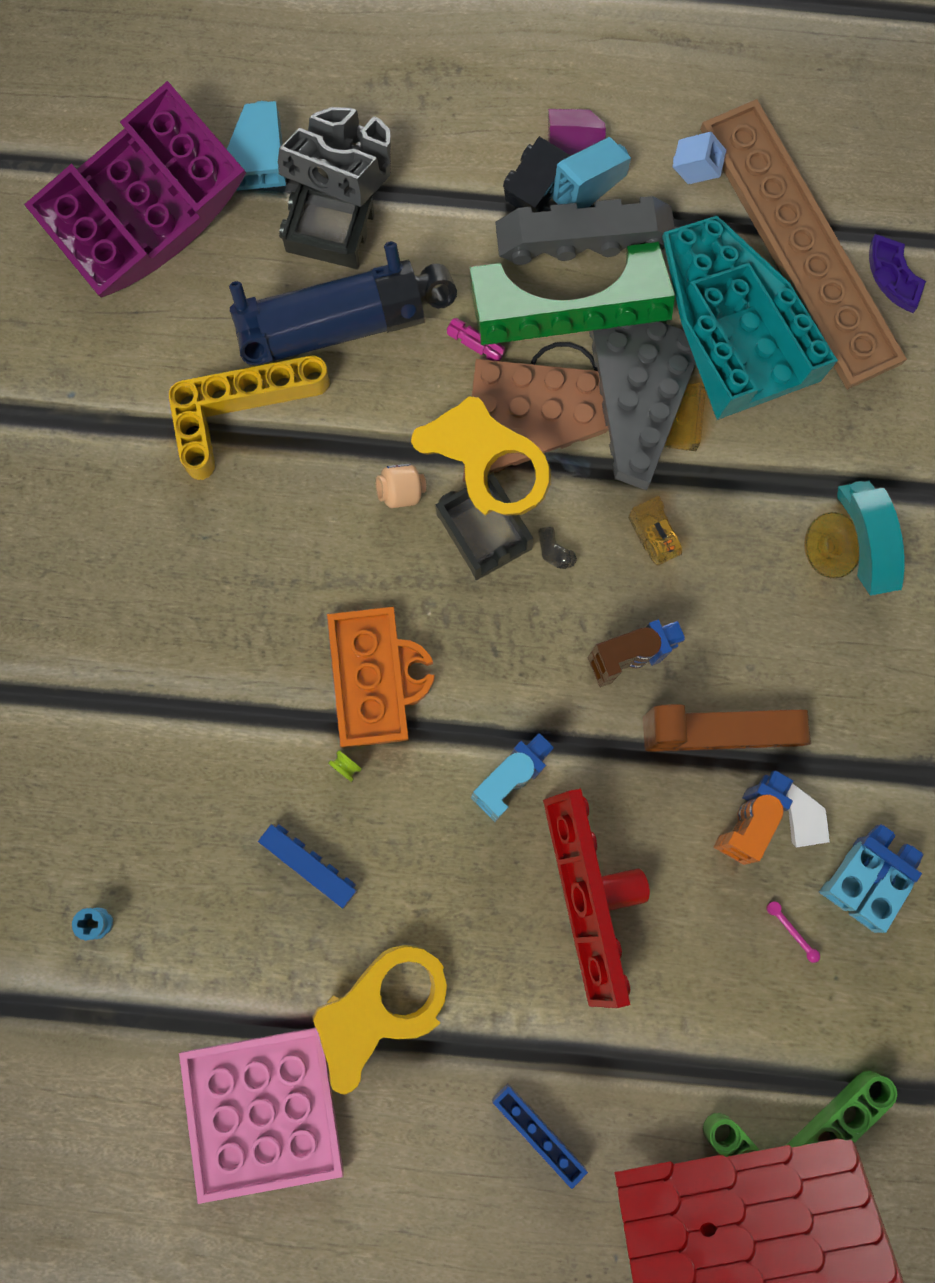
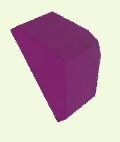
M548 109V142L572 156L606 139L605 123L590 109Z

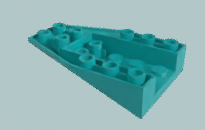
M714 216L664 232L662 238L681 324L717 420L816 384L824 379L838 360L795 290L777 270L718 216Z

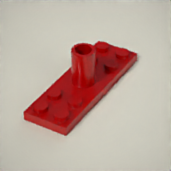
M581 788L566 791L544 799L543 803L589 1007L604 1008L631 1005L629 1000L630 983L627 976L623 973L620 960L622 948L619 940L615 938L609 911L648 902L650 896L649 883L646 875L639 868L601 876L596 855L597 839L590 829L588 820V801L583 796Z

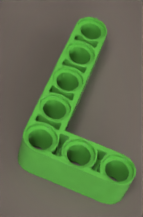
M864 1071L860 1073L786 1145L797 1147L817 1143L820 1134L827 1131L830 1133V1140L852 1139L855 1143L894 1105L897 1099L896 1086L890 1079L876 1072ZM879 1081L881 1092L878 1097L871 1099L869 1094L870 1086L874 1082ZM854 1106L856 1111L855 1118L852 1122L845 1124L844 1112L847 1108ZM713 1113L704 1121L703 1134L719 1155L728 1157L759 1151L758 1147L745 1132L727 1115ZM720 1125H729L730 1133L727 1139L716 1141L715 1130Z

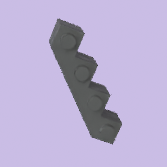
M654 196L640 197L639 203L622 205L621 199L595 201V207L577 209L576 203L550 205V211L532 213L531 207L518 208L495 222L499 257L509 260L516 265L527 264L542 253L553 256L560 261H569L586 249H590L608 258L618 255L627 246L659 242L662 251L665 248L662 238L664 232L675 229L672 207Z

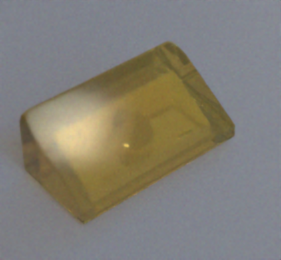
M703 383L687 384L665 442V448L697 451L700 446L706 389Z

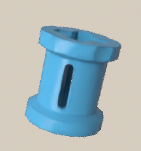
M100 907L82 909L77 912L72 921V930L75 936L85 941L105 937L112 930L113 926L112 916L106 909ZM88 920L98 921V927L93 929V927L88 926Z

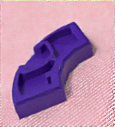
M875 234L869 249L870 269L875 282L885 296L906 311L914 313L918 307L926 281L916 276L907 266L904 257V243Z

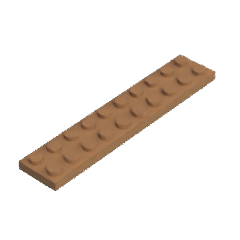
M755 99L704 121L700 129L702 134L712 132L725 147L726 154L722 169L782 276L791 284L838 361L834 368L846 389L848 390L902 365L907 360L758 100Z

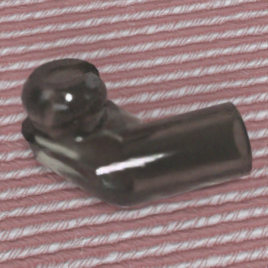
M544 527L538 530L543 559L559 569L572 568L577 561L574 551L556 544L554 527Z

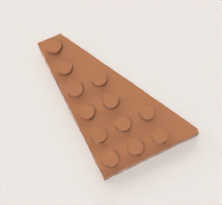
M476 359L472 397L480 398L490 416L498 423L528 438L543 453L557 448H566L574 442L591 439L607 433V430H609L604 419L603 397L599 391L600 379L598 371ZM507 453L499 457L491 465L489 473H496L504 470L507 466L518 465L531 459L520 453ZM464 466L463 482H466V481H465V466Z

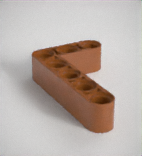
M671 704L655 706L643 716L645 751L648 752L811 745L808 710L686 713L685 705Z

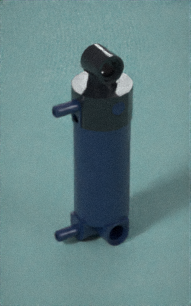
M389 241L384 245L388 265L260 300H256L255 297L246 299L242 283L234 281L229 285L234 302L229 311L235 326L242 360L247 364L259 365L386 331L389 333L425 323L424 305L430 304L438 309L450 306L457 297L456 286L449 270L439 263L426 266L419 276L414 275L409 259L400 261L397 243ZM442 284L440 287L434 288L436 285Z

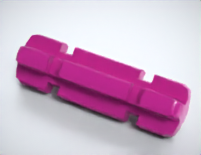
M458 318L451 320L447 327V334L455 340L460 338L462 344L480 355L486 354V358L489 360L500 361L505 353L503 345L499 343L481 345L478 330L471 326L465 327L466 323Z

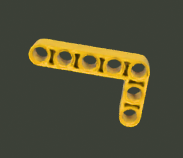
M306 356L182 380L171 386L169 402L178 453L187 473L194 479L204 480L209 478L215 470L207 417L321 395L328 390L330 385L325 362L317 356ZM310 373H321V376L315 380L307 379ZM279 379H289V382L286 385H275V383ZM250 384L258 385L252 392L244 391L245 387ZM219 390L226 391L222 397L212 398L215 392ZM185 397H193L190 403L186 405L180 404ZM190 427H199L198 431L195 434H185L187 429H189ZM195 457H204L201 464L197 466L191 465V461Z

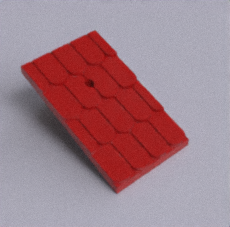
M833 1139L797 1147L785 1145L728 1157L717 1155L675 1164L669 1161L614 1172L633 1283H904L857 1147L852 1139Z

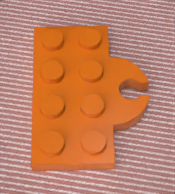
M394 607L327 614L340 747L349 748L408 741L405 707L417 704L426 697L435 679V675L428 674L423 679L415 680L409 676L408 670L414 663H422L426 666L432 665L433 660L421 645L411 640L397 638Z

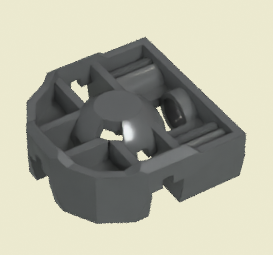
M330 107L313 113L309 118L308 131L299 128L279 148V175L362 207L369 197L391 175L390 129L381 119L373 117L364 127L360 126L358 112L352 108ZM317 167L322 168L327 173L329 179L323 177Z

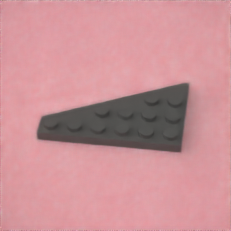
M660 321L589 331L590 337L593 340L592 351L595 367L598 368L599 391L603 397L602 408L605 424L609 429L611 441L609 447L610 453L614 458L613 470L615 479L646 491L696 363L684 330Z

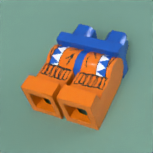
M772 771L770 776L764 775L758 785L746 789L742 798L747 802L739 807L736 826L732 832L719 835L713 848L743 865L760 862L782 819L784 811L789 810L793 802L792 799L786 797L793 780L778 771Z

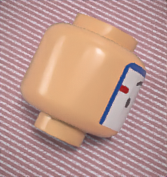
M412 464L385 467L381 475L376 477V491L379 501H384L392 509L418 504L421 493L426 492L425 476L419 474L416 467Z

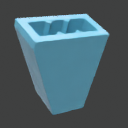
M258 101L245 104L227 147L229 153L246 172L236 191L286 186V177L279 175L278 170L279 148L283 144L281 122L276 101Z
M608 137L560 161L557 164L552 199L558 205L576 203L577 209L591 206L627 176L631 157L625 147L617 144L611 137Z

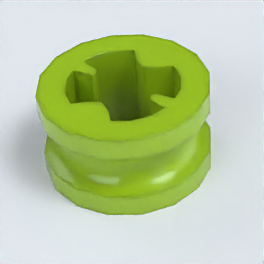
M338 750L336 760H330L328 764L352 783L354 780L353 774L361 772L362 768Z

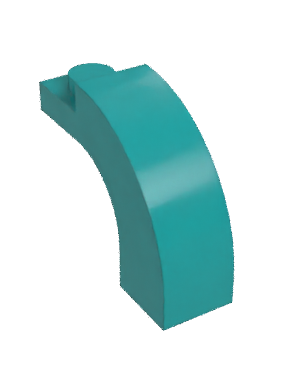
M858 481L849 485L838 486L837 498L850 515L857 532L859 543L857 577L870 596L902 590L905 571L903 537L896 510L885 488L875 489L870 481Z

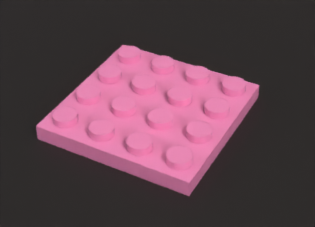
M316 1028L179 1053L198 1204L343 1177L344 1171L334 1102L329 1082V1068Z

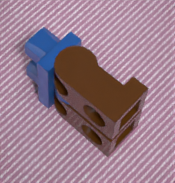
M658 619L650 622L645 628H640L596 644L587 658L599 687H603L613 683L621 674L622 669L628 667L641 668L648 662H650L651 666L660 663L672 650L678 647L679 643L685 640V636L678 621L662 626Z

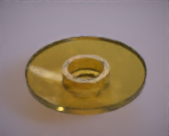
M838 512L825 513L813 520L807 529L804 542L806 557L812 568L827 578H841L850 574L859 563V543L853 521L848 516Z

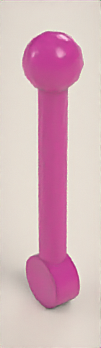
M776 901L768 903L766 907L767 912L772 916L775 915L807 953L808 961L812 963L818 962L820 960L819 951L812 949L783 915L781 905Z

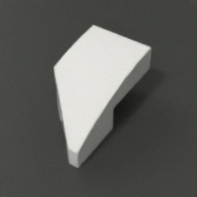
M792 783L786 797L793 800L788 810L792 844L797 848L830 842L825 808Z

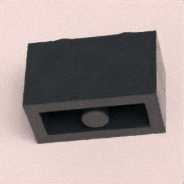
M539 136L533 145L529 144L523 151L520 159L521 163L516 171L511 170L506 176L503 183L505 201L517 209L531 207L532 213L542 212L553 196L557 164L571 155Z

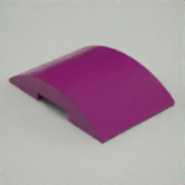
M168 81L123 118L120 123L124 129L78 169L71 163L24 204L101 298L143 279L188 246L221 212L246 175L241 165Z

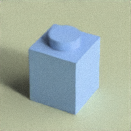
M712 132L680 139L673 158V168L687 184L719 178L722 172L726 149Z

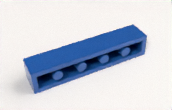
M271 824L258 842L342 909L345 908L357 893V890L354 888L356 884L347 877L343 880L337 875L339 870L331 864L324 865L321 862L322 857L312 850L309 853L305 850V844L296 837L291 839L287 836L289 831L283 826Z
M508 1083L492 1098V1103L564 1182L573 1189L588 1173L586 1167Z

